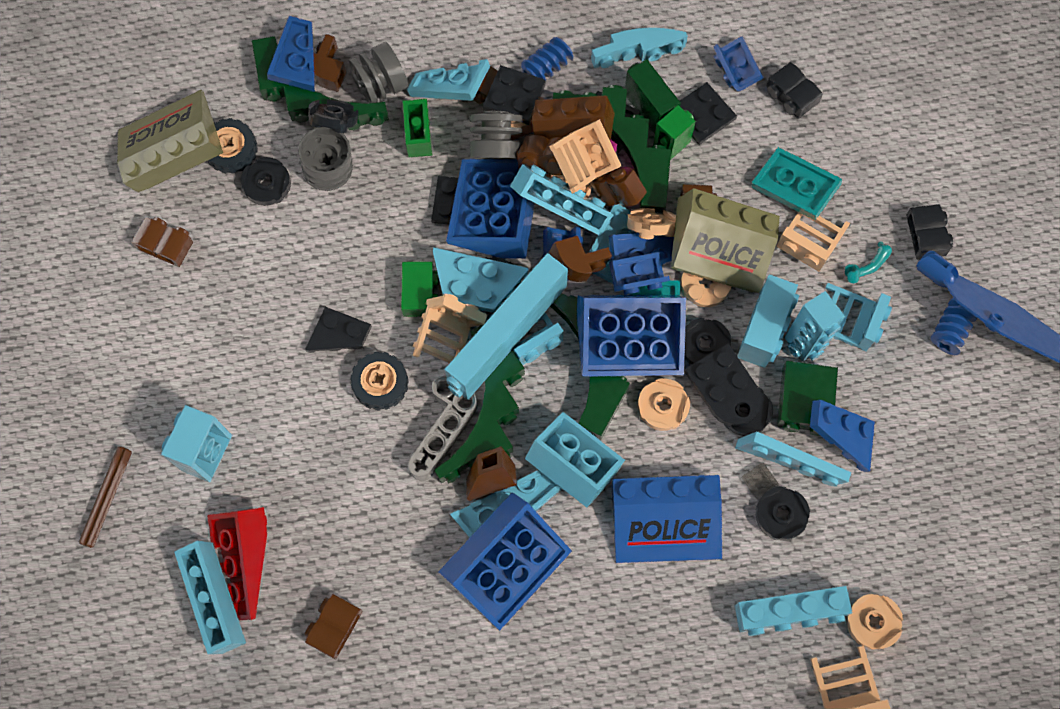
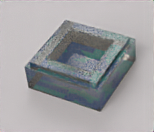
M764 462L741 477L756 499L779 484Z

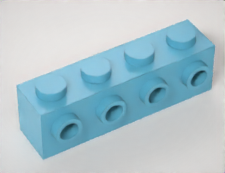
M522 164L510 185L512 189L520 196L599 236L602 235L613 216L611 212L604 208L605 202L594 196L591 200L585 197L586 192L581 189L572 194L570 189L565 187L566 182L554 175L550 179L544 176L546 172L535 165L529 168Z
M826 291L803 305L784 337L789 343L788 349L795 358L799 357L802 362L808 358L813 361L824 353L823 350L829 346V341L841 329L840 323L845 315Z
M196 541L174 551L207 654H224L246 644L213 543Z
M847 586L743 601L734 605L739 632L748 631V636L764 634V629L773 627L775 632L791 630V625L800 623L802 628L818 625L819 620L828 619L829 624L844 622L845 617L852 614Z

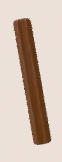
M124 447L116 449L79 539V544L89 548L94 547L131 457L132 451Z

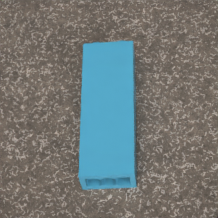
M547 253L444 369L446 381L449 385L448 389L458 398L463 396L468 400L567 287L568 268Z

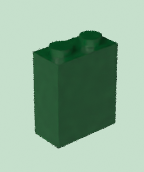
M647 59L641 63H634L629 67L625 82L627 98L634 108L640 110V115L644 119H649V127L655 134L657 123L677 105L681 106V102Z
M786 361L782 367L777 426L784 427L783 430L787 432H799V429L810 430L809 433L811 435L820 436L810 427L812 403L816 400H822L832 405L836 404L838 367Z

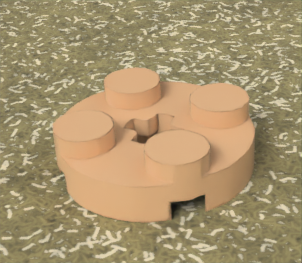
M639 208L632 210L630 215L628 214L627 228L639 232L640 238L653 239L654 235L674 236L676 215L669 211L663 210L662 215L656 214L654 208Z
M685 272L682 274L681 289L683 294L700 307L717 306L726 299L731 290V286L715 281L710 284L709 288H705L704 284L699 283L703 278Z
M665 378L655 380V382L646 385L639 395L638 411L640 418L655 430L668 431L676 429L685 421L689 413V397H687L686 392L683 390L684 388L678 382ZM662 399H667V404L671 405V408L662 411L656 403L661 402Z
M867 594L853 602L851 605L852 614L846 617V622L850 635L859 645L875 650L887 648L897 642L902 633L903 616L900 608L892 599L886 596ZM870 615L880 617L879 629L869 625Z

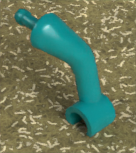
M880 241L878 242V247L880 248L869 264L860 268L855 264L846 265L845 276H847V281L855 284L859 281L860 277L876 272L890 257L892 248Z

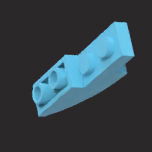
M639 28L611 34L610 44L592 49L591 62L594 68L600 66L601 68H608L616 61L622 59L629 61L637 54H639L642 62L646 59L651 62L656 61L664 54H677L686 47L688 36L686 32L666 28Z

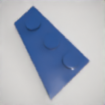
M293 16L288 17L267 73L268 80L315 92L313 27L311 21Z
M639 233L610 235L611 261L659 252L661 265L672 261L674 236L654 235L653 239H643L639 237Z
M822 400L813 401L810 427L829 444H835L841 449L842 455L847 460L852 459L857 464L856 468L863 472H870L875 421Z

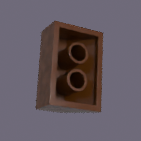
M607 96L536 100L532 118L533 134L548 139L555 137L563 138L571 132L600 119L611 141L614 111Z

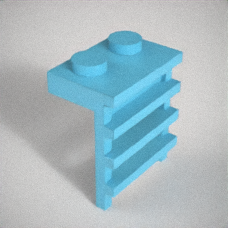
M827 283L825 289L834 292L832 300L835 304L839 295L848 298L843 311L845 317L840 323L841 329L835 333L834 339L841 340L848 345L856 346L867 352L874 342H879L884 329L880 328L882 320L887 321L892 307L888 306L891 296L881 293L878 299L873 301ZM855 300L862 303V307L849 337L841 334Z
M545 312L537 322L543 319L547 326L517 343L512 349L522 365L533 362L542 353L556 348L563 341V329L559 323L553 325Z

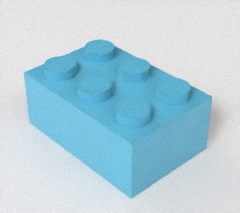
M770 274L768 275L760 291L737 354L739 359L766 368L769 362H774L776 355L779 354L782 347L784 333L789 327L791 313L795 309L800 296L795 294L798 284Z
M185 405L183 411H180L175 417V427L171 435L167 436L162 444L161 455L182 472L211 482L232 434L214 416Z
M564 412L534 440L525 457L529 463L586 508L611 482L625 459Z

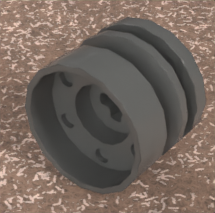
M387 42L371 48L372 61L364 53L359 54L361 64L355 57L349 59L353 80L360 93L369 103L378 102L375 92L382 101L385 100L386 93L384 87L386 86L394 95L409 87L405 72L396 54Z
M485 111L470 115V122L481 123V127L470 128V132L481 135V140L470 142V159H518L517 153L522 142L511 140V135L522 133V128L511 127V124L522 123L521 115H515L506 111Z
M326 127L314 128L304 135L300 141L298 152L303 175L309 185L323 191L336 190L345 185L351 177L353 170L350 143L343 133L334 132L332 128Z

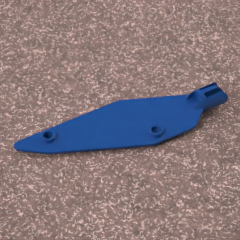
M933 250L928 251L918 261L916 265L918 271L936 285L947 288L955 301L983 321L989 330L998 332L1060 363V335L1017 303L960 276L952 263H949Z

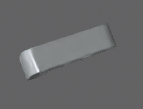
M439 376L432 383V392L435 399L446 408L409 460L410 472L419 481L428 480L434 474L435 469L443 461L477 410L475 394L468 399L473 402L472 405L467 409H463L458 405L462 400L466 399L465 397L461 396L458 398L451 391L446 395H441L437 392L442 386L449 387L446 376ZM449 420H454L458 423L457 427L452 430L446 429L444 425ZM434 441H440L443 443V447L439 451H432L429 449L430 444ZM425 462L427 469L425 471L421 469L417 472L416 465H422Z

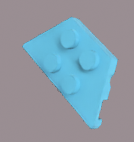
M433 248L442 294L454 295L458 298L459 302L475 305L482 311L494 313L500 307L502 301L514 291V287L520 280L528 275V268Z

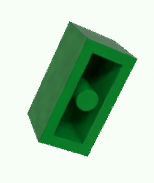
M427 99L403 101L405 141L408 157L433 156Z
M677 105L657 123L653 145H662L666 149H671V159L674 158L691 142L696 122L693 115Z
M402 262L401 310L403 317H422L428 306L426 305L427 299L438 297V294H434V285H439V276L437 270H434L433 262Z

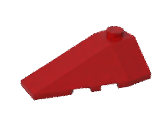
M260 507L207 515L211 543H213L215 549L220 548L224 559L220 566L222 572L230 578L231 583L227 587L238 620L256 619L268 534L265 509Z

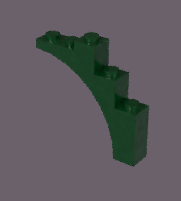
M276 37L251 40L261 95L264 101L268 100L271 102L281 100L282 97H286L291 121L307 122L309 120L308 111L310 103L320 100V104H327V99H334L317 91L314 92L268 80L267 73L278 46ZM347 102L354 106L353 111H359L357 124L348 128V130H357L360 126L367 124L379 126L384 121L389 120L385 102Z
M619 85L603 87L602 96L608 97L614 111L611 136L619 142L628 155L638 178L647 191L641 199V208H654L655 212L663 213V210L666 211L671 149H666L662 145H653L651 148H647L649 119H644L641 115L625 117L627 89ZM562 90L559 93L553 92L552 99L597 96V94L585 92L583 95Z
M561 293L551 304L550 308L566 321L579 341L577 297ZM589 376V392L586 407L578 424L600 441L629 390L630 383L627 382V378L624 376Z
M480 325L479 327L470 331L471 338L474 337V335L482 328L483 325ZM513 350L510 351L485 380L482 409L476 425L466 442L449 460L435 469L436 476L441 484L445 481L449 484L461 477L460 472L468 467L471 469L477 455L502 446L508 456L512 457L510 454L514 452L513 446L500 427V424L503 423L504 426L511 424L517 419L516 415L519 414V406L506 388L507 385L514 387L523 380L522 376L525 375V368Z

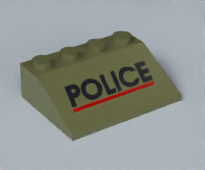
M202 89L118 130L117 164L123 184L136 192L147 190L224 153Z
M693 188L678 198L671 269L749 292L760 293L778 241L780 216Z

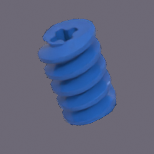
M553 37L550 43L544 44L543 48H539L536 51V54H531L528 60L525 59L521 62V68L524 73L546 80L544 74L551 78L554 76L552 68L559 72L561 70L559 63L562 66L568 65L566 57L573 61L574 56L570 47L563 40Z
M952 298L948 302V307L945 308L944 315L941 316L939 324L935 327V332L931 335V341L943 352L955 356L960 354L958 347H963L965 344L963 339H967L969 336L967 331L973 328L971 322H975L978 318Z

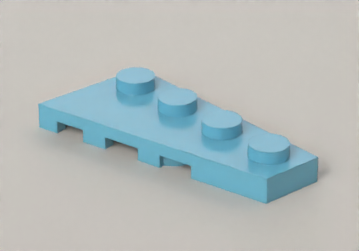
M759 432L739 438L735 449L795 469L803 475L820 478L822 483L836 487L839 484L849 482L851 472Z
M537 470L517 480V485L495 492L481 500L479 499L469 506L451 513L450 516L470 538L512 492L528 502L537 511L562 488L540 470Z

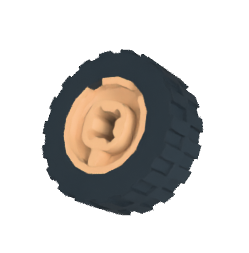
M228 118L226 120L221 119L216 123L214 122L224 153L208 160V163L215 170L225 174L243 171L246 166L251 165V162L256 158V152L258 153L257 140L252 130L246 123L244 124L238 119Z
M387 352L367 354L364 358H360L357 361V365L352 369L353 373L350 376L351 388L358 401L367 408H373L377 411H380V409L388 410L390 407L398 405V402L405 397L404 394L408 390V376L403 363L398 361L396 356H391Z

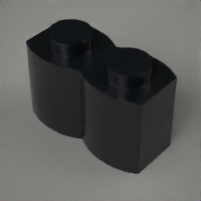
M791 62L769 77L766 85L768 94L773 99L778 98L783 103L785 111L798 119L819 104L823 95L817 85L806 78L803 72Z
M940 204L911 207L906 217L916 260H920L928 251L932 250L941 257L947 256L953 247V237L945 227L948 223L946 211L942 210Z

